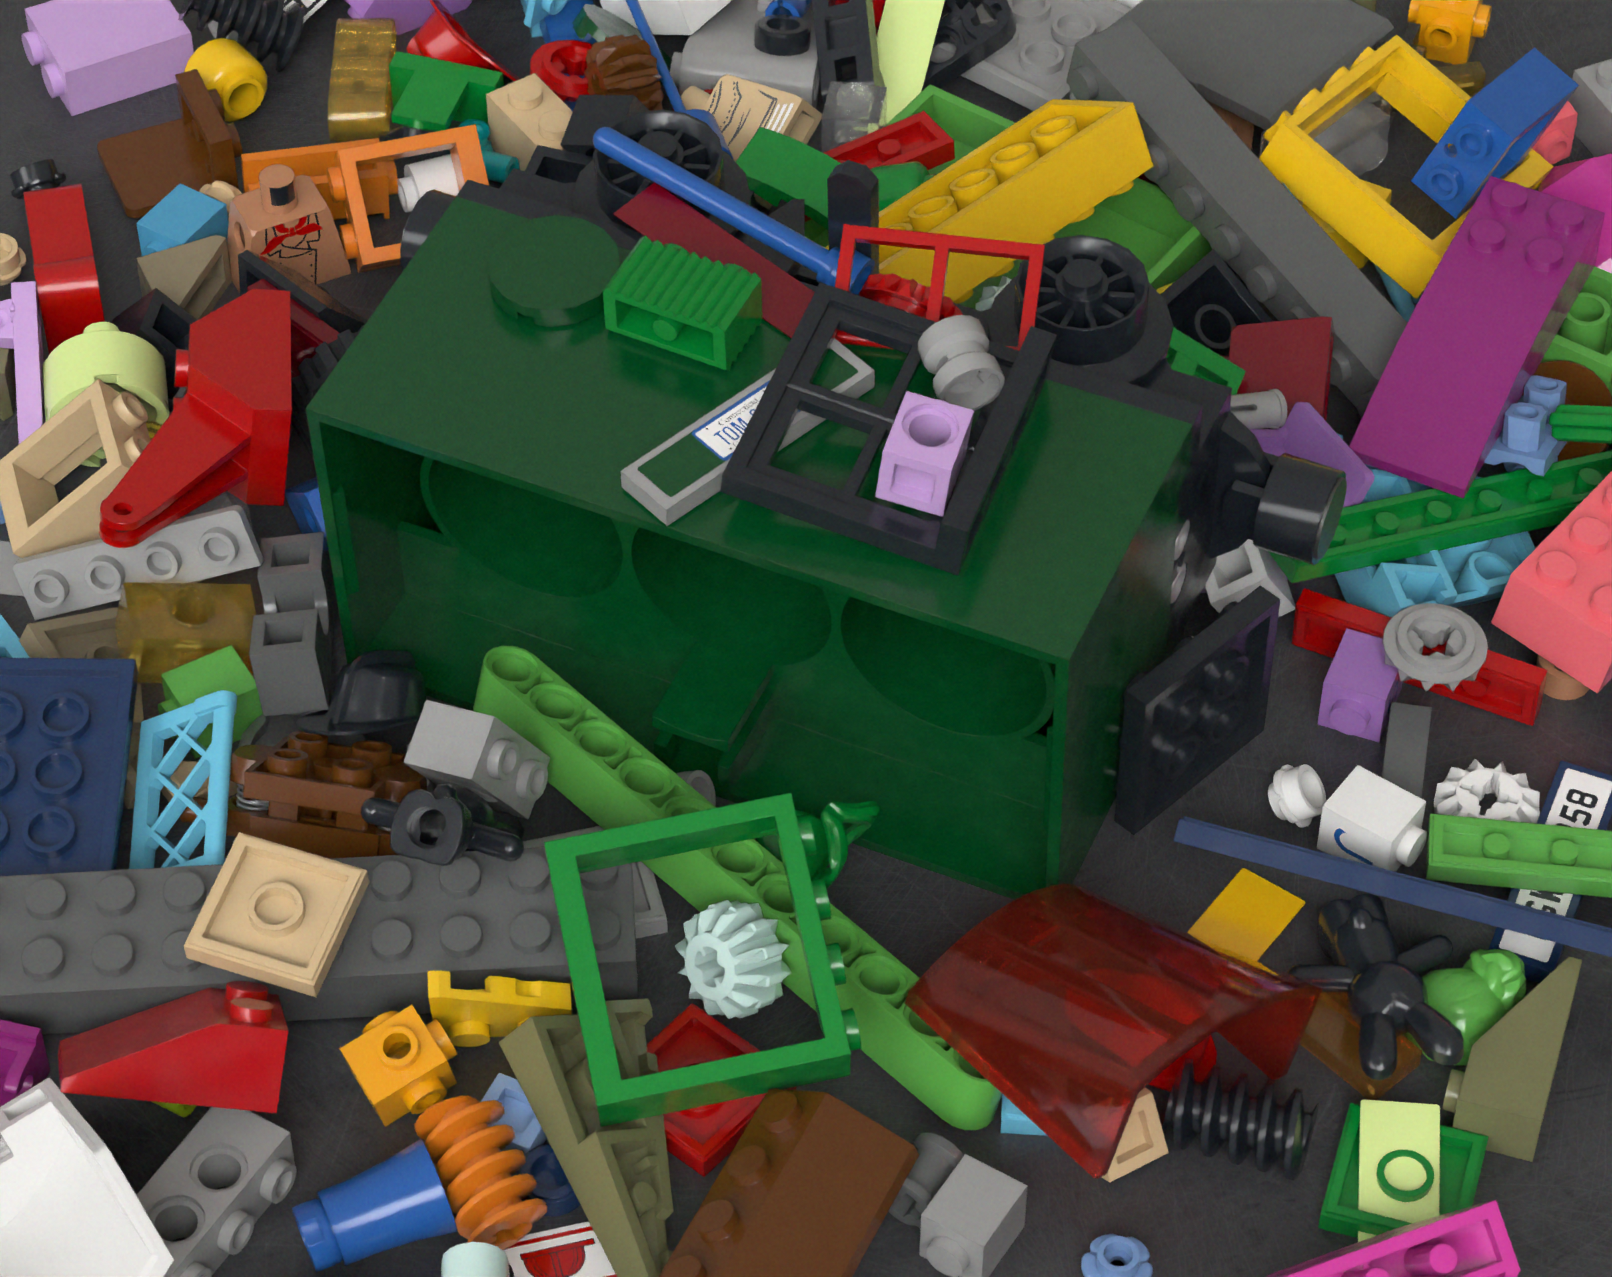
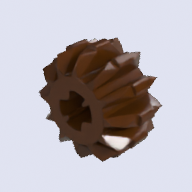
M621 34L607 37L602 42L593 43L585 58L587 68L584 72L588 80L587 92L590 95H635L649 111L663 110L661 101L664 94L660 85L662 77L658 74L656 67L657 59L651 55L650 46L644 39L641 40L636 34L626 37Z

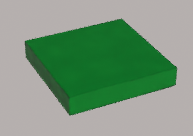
M1350 1102L1322 1206L1318 1228L1358 1238V1231L1377 1236L1396 1228L1413 1224L1358 1210L1360 1105ZM1440 1124L1439 1216L1473 1206L1489 1136ZM1395 1150L1386 1154L1380 1160L1376 1176L1381 1190L1387 1196L1400 1202H1414L1426 1196L1431 1190L1434 1181V1170L1430 1162L1421 1154L1411 1150ZM1398 1157L1413 1158L1425 1169L1426 1181L1416 1190H1399L1386 1180L1384 1174L1386 1165Z

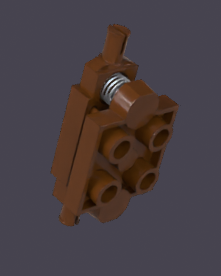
M297 731L285 736L275 746H240L233 752L231 759L230 781L237 783L239 787L237 788L238 793L233 798H229L226 835L237 837L238 833L241 832L328 859L400 855L390 848L391 829L365 822L361 816V806L369 798H381L400 803L403 797L410 791H427V778L404 763L406 754L392 752L391 745L380 741H358L353 743L352 746L328 743V736ZM194 796L193 800L204 808L208 798ZM187 806L180 818L182 823H193L198 815Z

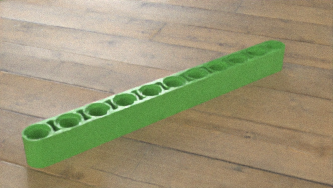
M499 646L486 653L473 711L495 716L549 756L547 781L601 828L607 830L716 808L534 654L516 646ZM749 839L641 861L699 912L707 910L709 905L729 900V902L738 900L740 903H759L763 918L778 919L775 935L778 942L790 945L782 953V961L792 972L783 979L782 983L817 1012L785 869L780 860L755 839ZM830 903L831 919L821 921L826 945L838 942L841 950L846 984L836 986L841 1010L854 1009L861 1039V1050L951 1126L963 1130H979L987 1127L994 1119L1010 1072L1011 1060L1009 1054L1001 1045Z

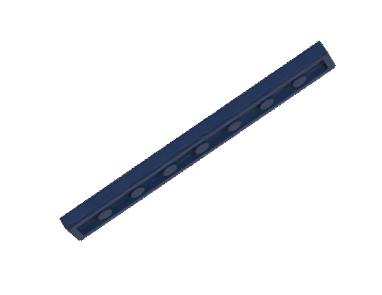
M1185 816L1183 819L1179 818L1173 840L1178 843L1612 957V928Z

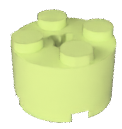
M96 322L88 325L83 334L76 335L58 345L43 362L42 378L46 422L97 379L119 393L123 391L129 392L140 401L148 415L146 426L150 440L169 417L166 370L163 355L146 340L136 335L119 331V328L110 322ZM103 446L80 465L101 467L100 459L106 458Z

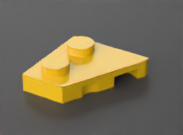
M427 971L428 998L432 1020H438L453 1046L476 1047L487 1044L490 1041V1037L507 1036L533 1016L573 1014L571 985L568 983L522 981L516 978L488 976L485 979V989L464 990L451 988L450 971Z

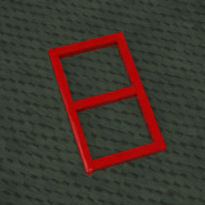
M849 224L843 225L835 281L836 288L847 292L850 290L856 242L935 250L926 319L938 322L941 319L950 252L1029 260L1018 347H1006L1020 351L1030 327H1035L1045 245ZM838 330L835 339L841 344L892 349Z

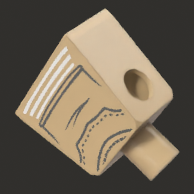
M729 74L720 77L711 94L696 86H690L681 95L686 110L701 109L710 112L715 117L735 162L760 127L776 131L807 145L823 117V114L797 95ZM755 194L756 202L770 210L772 204Z

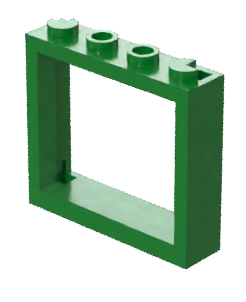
M791 793L544 842L601 1127L764 1094L769 1089H788L850 1076V1051L862 1049L859 1028L854 1009L841 1010L836 986L846 984L842 954L838 942L827 945L825 943L821 921L831 919L828 893L823 878L811 880L806 857L817 854L813 828L808 814L796 816ZM777 834L823 1039L621 1080L579 874Z

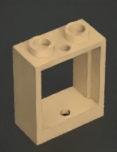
M97 379L0 460V502L12 551L15 555L24 558L101 539L99 536V523L101 520L100 505L102 501L118 485L151 441L146 426V421L148 420L147 412L135 396L126 391L119 393ZM103 446L107 463L59 502L55 485Z

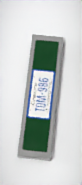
M834 338L812 384L857 399L875 387V370ZM776 369L621 470L622 488L666 526L719 492L722 474ZM798 410L778 451L826 419Z

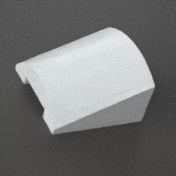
M50 1077L1 1106L0 1277H164L174 1261L173 1257L106 1144L67 1097L60 1092V1089Z

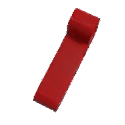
M81 183L23 192L34 258V274L49 355L64 341L83 334L88 325L96 322H105Z

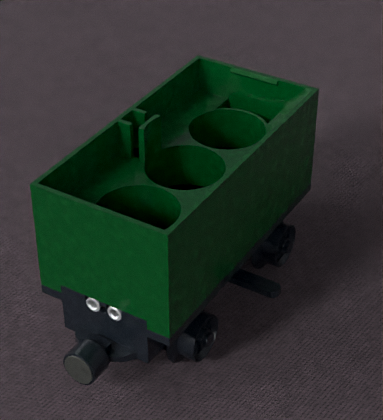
M655 110L635 113L615 122L610 127L748 205L751 204V195L745 172L727 152L722 150L720 138L707 123L687 113ZM596 148L593 153L594 159L580 171L576 183L569 185L513 168L499 189L467 180L457 196L435 189L427 191L415 204L403 231L400 246V265L403 272L308 404L306 414L347 664L352 663L364 652L375 649L408 651L413 655L416 670L423 675L425 692L429 697L473 711L486 653L499 646H516L534 654L676 774L695 770L705 772L714 785L717 797L734 803H742L791 793L796 810L810 813L820 819L823 808L832 801L850 804L875 801L882 807L879 816L873 822V825L853 841L852 844L1057 914L1117 796L1115 784L1119 773L1121 750L1119 740L1123 728L1124 692L1134 677L1143 671H1152L1166 660L1177 644L1183 640L1184 626L1216 565L1217 557L1238 549L1250 539L1253 540L1255 547L1315 566L1324 557L1335 534L1347 490L1345 472L1287 453H1283L1279 457L1264 452L1256 436L1230 411L1232 388L1172 370L1165 357L1167 356L1171 341L1173 322L1166 300L1149 283L1144 264L1129 249L1111 240L1085 235L1056 238L1043 244L1045 245V255L1035 327L1057 335L1048 377L959 576L720 491L666 526L622 488L621 470L776 369L791 338L762 318L760 326H756L754 335H750L748 344H744L742 353H738L736 362L732 361L730 371L606 329L604 309L600 313L579 323L553 327L534 324L533 317L524 316L518 313V319L505 313L491 295L487 260L494 243L510 228L532 218L563 215L583 218L603 228L618 246L621 264L639 239L644 237V235L613 215V213L654 182L601 153ZM850 160L835 166L827 179L829 250L833 247L840 248L844 224L879 228V179L866 165ZM667 190L812 291H816L819 282L816 281L817 274L766 245L748 240L744 232ZM856 242L855 250L875 261L872 274H879V245ZM1023 260L1020 263L1017 276L994 298L991 309L979 311L954 303L963 315H970L979 319L989 341L1003 346L1018 347L1029 260ZM842 344L875 370V387L857 398V400L882 408L908 354L895 349ZM923 361L908 391L938 399L933 388L935 374L928 372ZM982 408L974 410L971 431ZM826 419L778 451L771 466L842 491L869 434ZM884 439L858 497L930 522L933 516L931 513L875 497L882 452L887 441ZM843 823V826L847 830L854 823Z

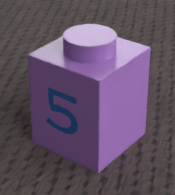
M1346 628L1323 682L1318 725L1338 730L1347 735H1355L1378 743L1380 742L1388 723L1391 702L1397 701L1403 683L1400 680L1398 669L1395 666L1385 664L1382 638Z

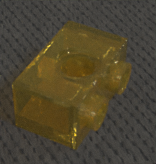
M123 582L115 622L119 658L136 660L139 672L138 683H162V673L232 645L253 676L249 653L253 615H256L251 585Z

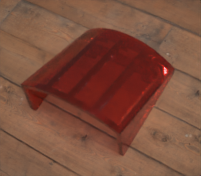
M1058 884L1021 896L974 926L923 974L908 992L905 1004L1093 1178L1098 1179L1109 1171L1138 1093L1178 1058L1216 1031L1270 1079L1277 1080L1287 1075L1323 988L1186 933L1079 885Z

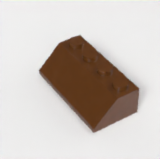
M769 1089L659 1277H852L919 1157V1153L910 1142L827 1092Z

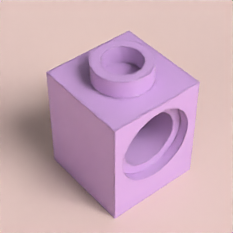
M906 391L882 452L875 497L943 517L966 457L974 410Z

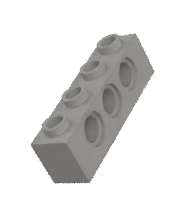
M211 1107L136 1195L174 1259L164 1277H212L229 1254L236 1255L245 1247L252 1235L257 1220L272 1202L276 1204L282 1201L294 1184L297 1169L289 1131L247 1110ZM220 1187H228V1188H225V1189L216 1190L217 1188H220ZM178 1238H186L181 1241L172 1242L173 1240Z

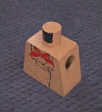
M270 165L259 174V189L237 195L230 202L227 248L232 282L239 294L238 254L245 250L252 251L289 267L315 285L351 274L348 260L345 259V251L331 211L310 176L300 175L295 177L294 171L286 165Z

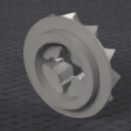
M1436 603L1418 604L1398 612L1388 622L1382 640L1385 664L1395 666L1398 669L1401 682L1410 679L1421 681L1426 692L1434 684H1443L1453 692L1461 680L1475 681L1481 666L1486 661L1488 650L1485 633L1471 616L1457 608ZM1447 641L1445 655L1439 652L1432 653L1430 656L1422 655L1423 645L1432 649L1438 644L1443 645Z

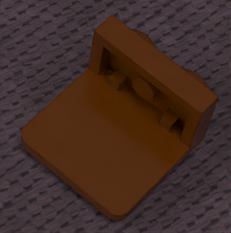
M197 69L175 75L181 112L180 119L106 138L97 144L99 159L125 214L130 218L143 217L180 183L198 192L205 184L212 185L217 180L224 181L239 189L235 158L241 157L243 151L238 131L234 123L225 125V114L219 93L215 88L207 90Z

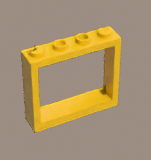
M1395 35L1376 51L1368 46L1357 57L1350 70L1345 66L1339 68L1327 81L1321 92L1313 88L1300 101L1292 115L1287 110L1283 111L1277 122L1264 133L1263 137L1269 144L1259 157V160L1281 184L1283 182L1294 196L1417 300L1423 294L1443 255L1471 208L1435 239L1431 240L1313 140L1375 91L1434 142L1438 143L1467 101L1472 97L1403 39ZM1532 149L1523 162L1502 180L1537 190L1554 166Z

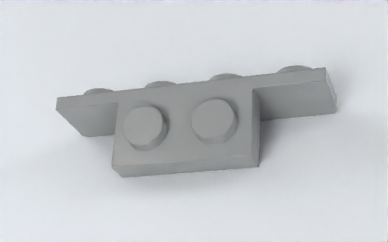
M233 505L178 519L141 543L129 548L113 547L106 544L102 539H97L20 558L14 564L13 572L34 619L40 620L113 601L135 600L150 592L175 586L178 588L192 586L208 578L261 566L264 558L243 508L240 505Z

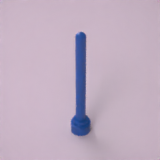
M610 127L599 128L594 133L593 144L601 153L817 274V282L835 287L840 248L833 247L831 250L824 248ZM855 250L849 292L859 295L868 276L873 273L875 261Z

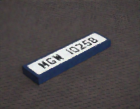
M1561 760L1537 824L1608 830L1612 820V775ZM1512 888L1507 901L1575 919L1584 895ZM1497 927L1488 950L1501 949L1513 952L1524 962L1526 980L1540 983L1558 967L1565 945Z

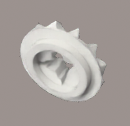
M1474 759L1465 770L1451 767L1446 779L1442 783H1437L1434 811L1435 814L1537 824L1540 816V792L1529 788L1526 773L1515 775L1507 773L1503 761L1493 769L1484 768ZM1485 794H1495L1497 797L1496 802L1492 805L1491 809H1487L1485 816L1480 815L1481 806H1479V800H1482Z

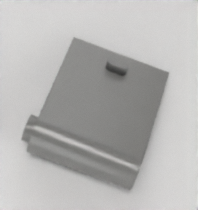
M732 0L695 33L689 36L683 53L674 52L670 74L675 85L679 86L680 97L690 86H696L701 90L714 89L720 77L729 74L797 95L816 109L820 89V76L813 7L810 6L802 17L811 26L809 50L799 55L777 56L764 53L754 45L755 24L758 20L765 17L766 9L773 0Z

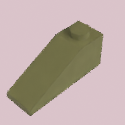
M1570 956L1565 959L1472 1045L1465 1072L1455 1069L1451 1070L1442 1110L1455 1113L1453 1128L1489 1136L1486 1147L1487 1151L1533 1162L1575 995L1582 959Z

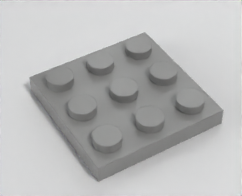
M1007 0L1017 22L1016 32L1012 40L961 76L1032 111H1035L1051 99L1070 100L1071 89L1066 80L1075 43L1107 29L1130 11L1131 8L1114 0ZM983 4L976 8L981 23H985L989 28L998 23L997 19L994 20L989 16ZM949 42L936 45L932 49L930 61L942 63L951 59L957 50V46Z

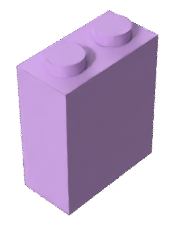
M51 0L25 9L29 32L22 34V43L27 58L32 66L41 65V72L48 93L52 98L60 96L71 116L176 83L175 75L184 72L188 59L194 53L191 32L183 20H178L179 14L170 0Z

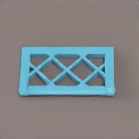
M226 690L217 691L195 699L194 703L141 721L129 869L154 868L155 853L159 845L170 854L161 868L224 864L226 860L225 846L234 715L237 709V695ZM209 723H213L212 743L206 749L197 739ZM178 735L179 737L163 758L164 740ZM192 747L202 757L181 787H179L170 777ZM209 776L208 800L204 808H202L193 800V797ZM165 786L174 796L158 817L160 791ZM188 806L198 816L175 847L166 838V835ZM205 835L204 855L189 860V856Z

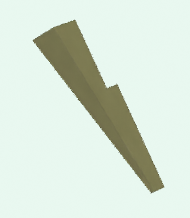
M649 999L605 1001L621 1080L658 1073L657 1055L648 1053L646 1044L645 1024L653 1017ZM578 1014L530 1017L503 1038L499 1044L616 1276L659 1277L673 1251L668 1250L665 1220L674 1211L663 1115L601 1127Z

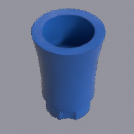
M418 1139L387 1160L345 1181L316 1192L318 1199L308 1200L292 1208L297 1227L316 1272L335 1266L341 1261L347 1266L374 1254L408 1243L457 1232L455 1219L444 1188L421 1139Z

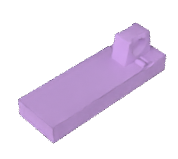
M35 281L12 282V299L0 301V348L14 349L19 444L46 423L42 365L44 362L42 319Z

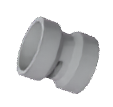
M956 315L934 323L923 332L918 341V352L928 372L935 374L933 388L938 399L971 410H978L990 404L999 396L1005 383V377L996 358L987 353L989 351V339L979 319L970 315Z

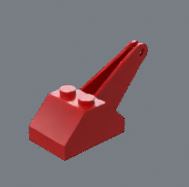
M252 289L190 324L188 350L176 349L175 387H186V394L183 398L173 397L172 413L118 485L102 501L100 505L99 536L106 544L117 548L133 547L226 491L245 504L284 506L292 413L290 291Z

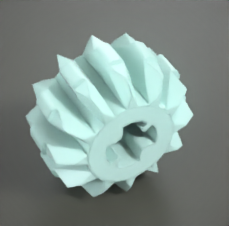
M725 900L709 905L707 910L695 914L692 919L684 922L685 938L677 943L675 947L685 959V965L677 973L688 976L691 983L689 999L703 1000L704 1008L709 1015H726L728 1019L737 1016L740 1019L758 1013V1009L772 1004L775 999L783 995L781 982L792 972L782 961V953L790 945L778 942L775 935L778 919L763 918L759 903L747 904L745 902L740 903L738 900L733 902Z

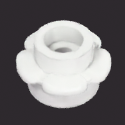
M1288 764L1283 765L1280 770L1274 773L1273 783L1268 787L1270 805L1276 816L1281 820H1288L1290 823H1295L1298 827L1303 828L1310 825L1312 817L1322 814V807L1326 803L1324 786L1316 771L1309 765L1303 764L1295 768Z

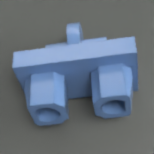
M1538 375L1531 376L1524 385V397L1521 396L1518 403L1511 404L1504 413L1503 430L1484 463L1497 465L1503 462L1507 472L1527 468L1533 474L1544 476L1553 462H1558L1557 456L1567 443V441H1557L1553 438L1552 426L1548 424L1550 414L1555 412L1557 406L1565 404L1567 383Z

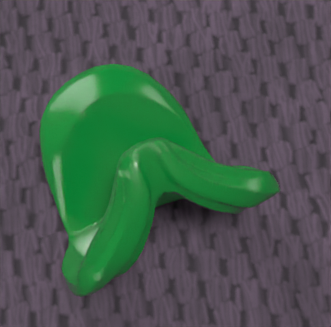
M832 801L823 808L820 815L821 819L810 813L795 809L796 816L809 815L813 828L817 854L806 857L811 880L823 878L826 889L835 882L846 862L848 846L869 829L879 816L882 807L878 803L867 801L850 804ZM843 823H854L847 830L843 826ZM777 834L756 838L759 844L783 863Z

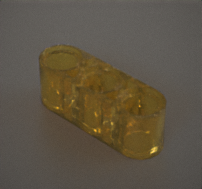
M394 18L337 19L328 97V128L331 142L378 138L379 132L390 131L392 93L389 64L396 53L397 47Z

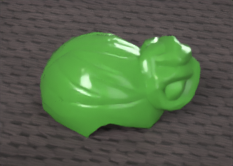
M1509 950L1472 951L1470 959L1462 968L1437 969L1422 977L1427 987L1428 1004L1448 1018L1461 1031L1463 1036L1464 1056L1455 1065L1467 1066L1472 1045L1526 995L1524 962ZM1409 1032L1404 1034L1428 1060L1433 1061L1424 1053Z

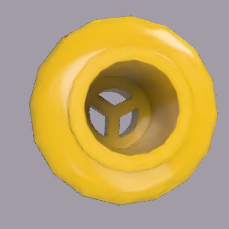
M218 38L206 42L191 55L184 72L197 69L207 90L215 88L218 91L224 109L225 122L241 120L255 112L267 91V75L262 64L242 45L232 39Z

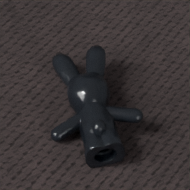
M449 783L437 785L432 793L425 790L410 791L403 797L400 803L381 798H369L361 806V816L364 821L372 825L391 829L390 848L395 853L408 858L447 866L453 864L454 860L460 859L465 851H477L510 862L519 859L524 852L522 839L525 830L520 821L512 814L495 812L483 797L468 788H454Z
M1361 894L1351 900L1335 899L1326 904L1319 915L1318 942L1325 956L1331 958L1334 965H1293L1286 973L1288 986L1299 992L1348 993V1011L1352 1019L1360 1027V1064L1364 1073L1372 1079L1380 1081L1391 1077L1398 1064L1396 1037L1408 1032L1416 1040L1424 1053L1433 1061L1444 1066L1455 1065L1460 1062L1464 1056V1040L1461 1031L1442 1013L1428 1004L1427 987L1419 975L1446 961L1453 951L1452 942L1443 935H1436L1399 952L1397 942L1391 932L1383 901L1378 896Z

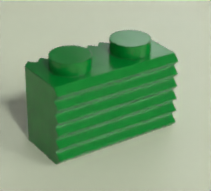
M647 236L639 239L603 290L606 329L730 371L732 361L736 362L738 353H742L744 344H748L750 335H754L756 326H760L763 318L761 278L755 272L750 274L739 265L731 263L723 265L719 260L712 262L707 256L700 258L695 252L689 253L680 245L673 243L663 245L659 240L652 242Z

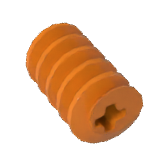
M457 1096L443 1100L430 1106L418 1117L414 1124L416 1134L425 1140L424 1145L433 1164L436 1165L435 1169L442 1186L446 1189L445 1194L451 1210L457 1214L455 1223L459 1235L468 1239L467 1243L483 1242L505 1250L530 1232L532 1224L540 1220L547 1212V1205L544 1200L538 1198L522 1201L523 1198L531 1194L536 1188V1180L533 1175L520 1174L511 1176L525 1164L526 1158L523 1151L518 1149L501 1151L515 1139V1132L512 1126L506 1124L492 1126L505 1114L502 1102L497 1100L479 1102V1100L471 1096Z

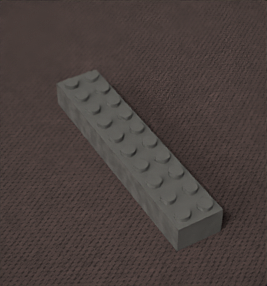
M545 847L524 848L522 856L516 861L511 862L477 851H465L460 859L454 860L453 864L447 866L435 865L403 855L331 859L367 870L369 884L317 997L197 962L186 957L184 944L223 864L0 876V1019L41 1028L42 1035L86 1032L206 988L226 989V985L230 981H250L267 986L269 988L268 994L279 995L286 1021L373 1017L388 1011L400 1012L410 1005H413L418 1014L431 1013L428 998L427 971L434 970L450 971L451 988L464 990L485 989V979L488 976L516 978L522 981L568 983L571 985L572 1006L576 1005ZM632 863L580 873L605 1001L639 999Z

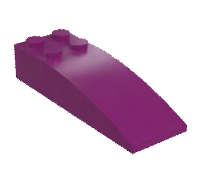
M1493 176L1489 178L1420 297L1349 445L1364 464L1461 498L1465 497L1503 430L1504 413L1511 404L1518 403L1524 392V385L1534 375L1595 266L1604 212L1548 195L1517 183L1508 182Z

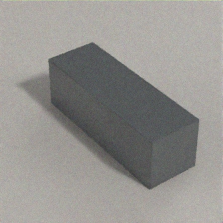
M1391 702L1381 777L1422 798L1432 707Z

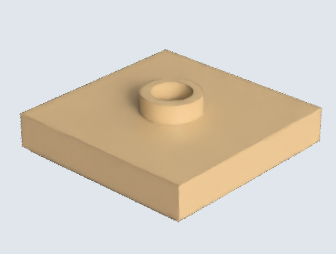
M239 832L184 944L186 957L197 962L317 997L368 887V872L362 868Z

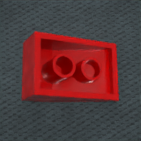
M230 981L227 983L226 989L206 988L61 1040L58 1050L60 1092L277 1113L288 1037V1027L279 995L268 994L269 988L263 984L250 981Z

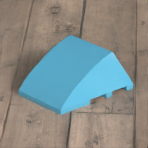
M1365 464L1373 472L1375 479L1362 503L1427 490L1432 487ZM1528 531L1445 550H1432L1427 554L1337 573L1335 577L1347 603L1393 617L1401 610L1418 604L1436 603L1451 607H1461L1500 598L1511 573L1536 548Z

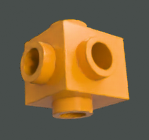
M1411 0L1407 22L1416 24L1413 49L1426 59L1466 67L1476 38H1485L1492 6L1483 4V0Z
M413 1005L400 1012L388 1011L377 1016L364 1027L361 1036L339 1048L353 1076L385 1127L409 1112L412 1114L423 1113L430 1106L441 1102L447 1094V1089L457 1084L448 1060L458 1055L452 1042L437 1019L425 1025Z

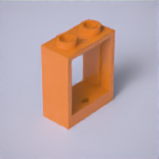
M476 124L337 151L334 157L335 167L326 169L327 180L333 203L343 201L347 224L339 225V235L345 251V259L355 258L358 273L400 265L401 243L374 248L357 167L450 149L459 191L467 180L489 186Z

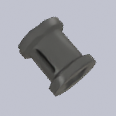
M927 1132L916 1135L911 1142L918 1151L919 1157L888 1211L902 1223L919 1228L921 1227V1214L964 1156L953 1143L944 1137Z

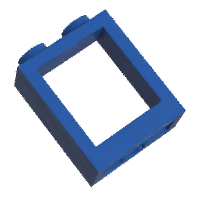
M1534 47L1467 101L1411 181L1456 219L1476 202L1491 176L1504 179L1523 162L1579 85Z

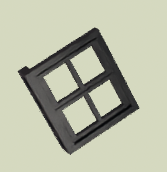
M820 282L722 474L720 492L959 576L1046 383L1057 335L1031 326L1020 351L989 341V351L987 353L993 355L998 361L1005 377V383L999 396L990 404L982 407L970 433L966 457L943 517L933 514L929 522L858 497V494L884 439H888L905 393L908 391L922 362L918 352V341L923 332L936 322ZM838 330L908 354L882 408L812 384ZM798 410L869 434L842 491L771 466Z

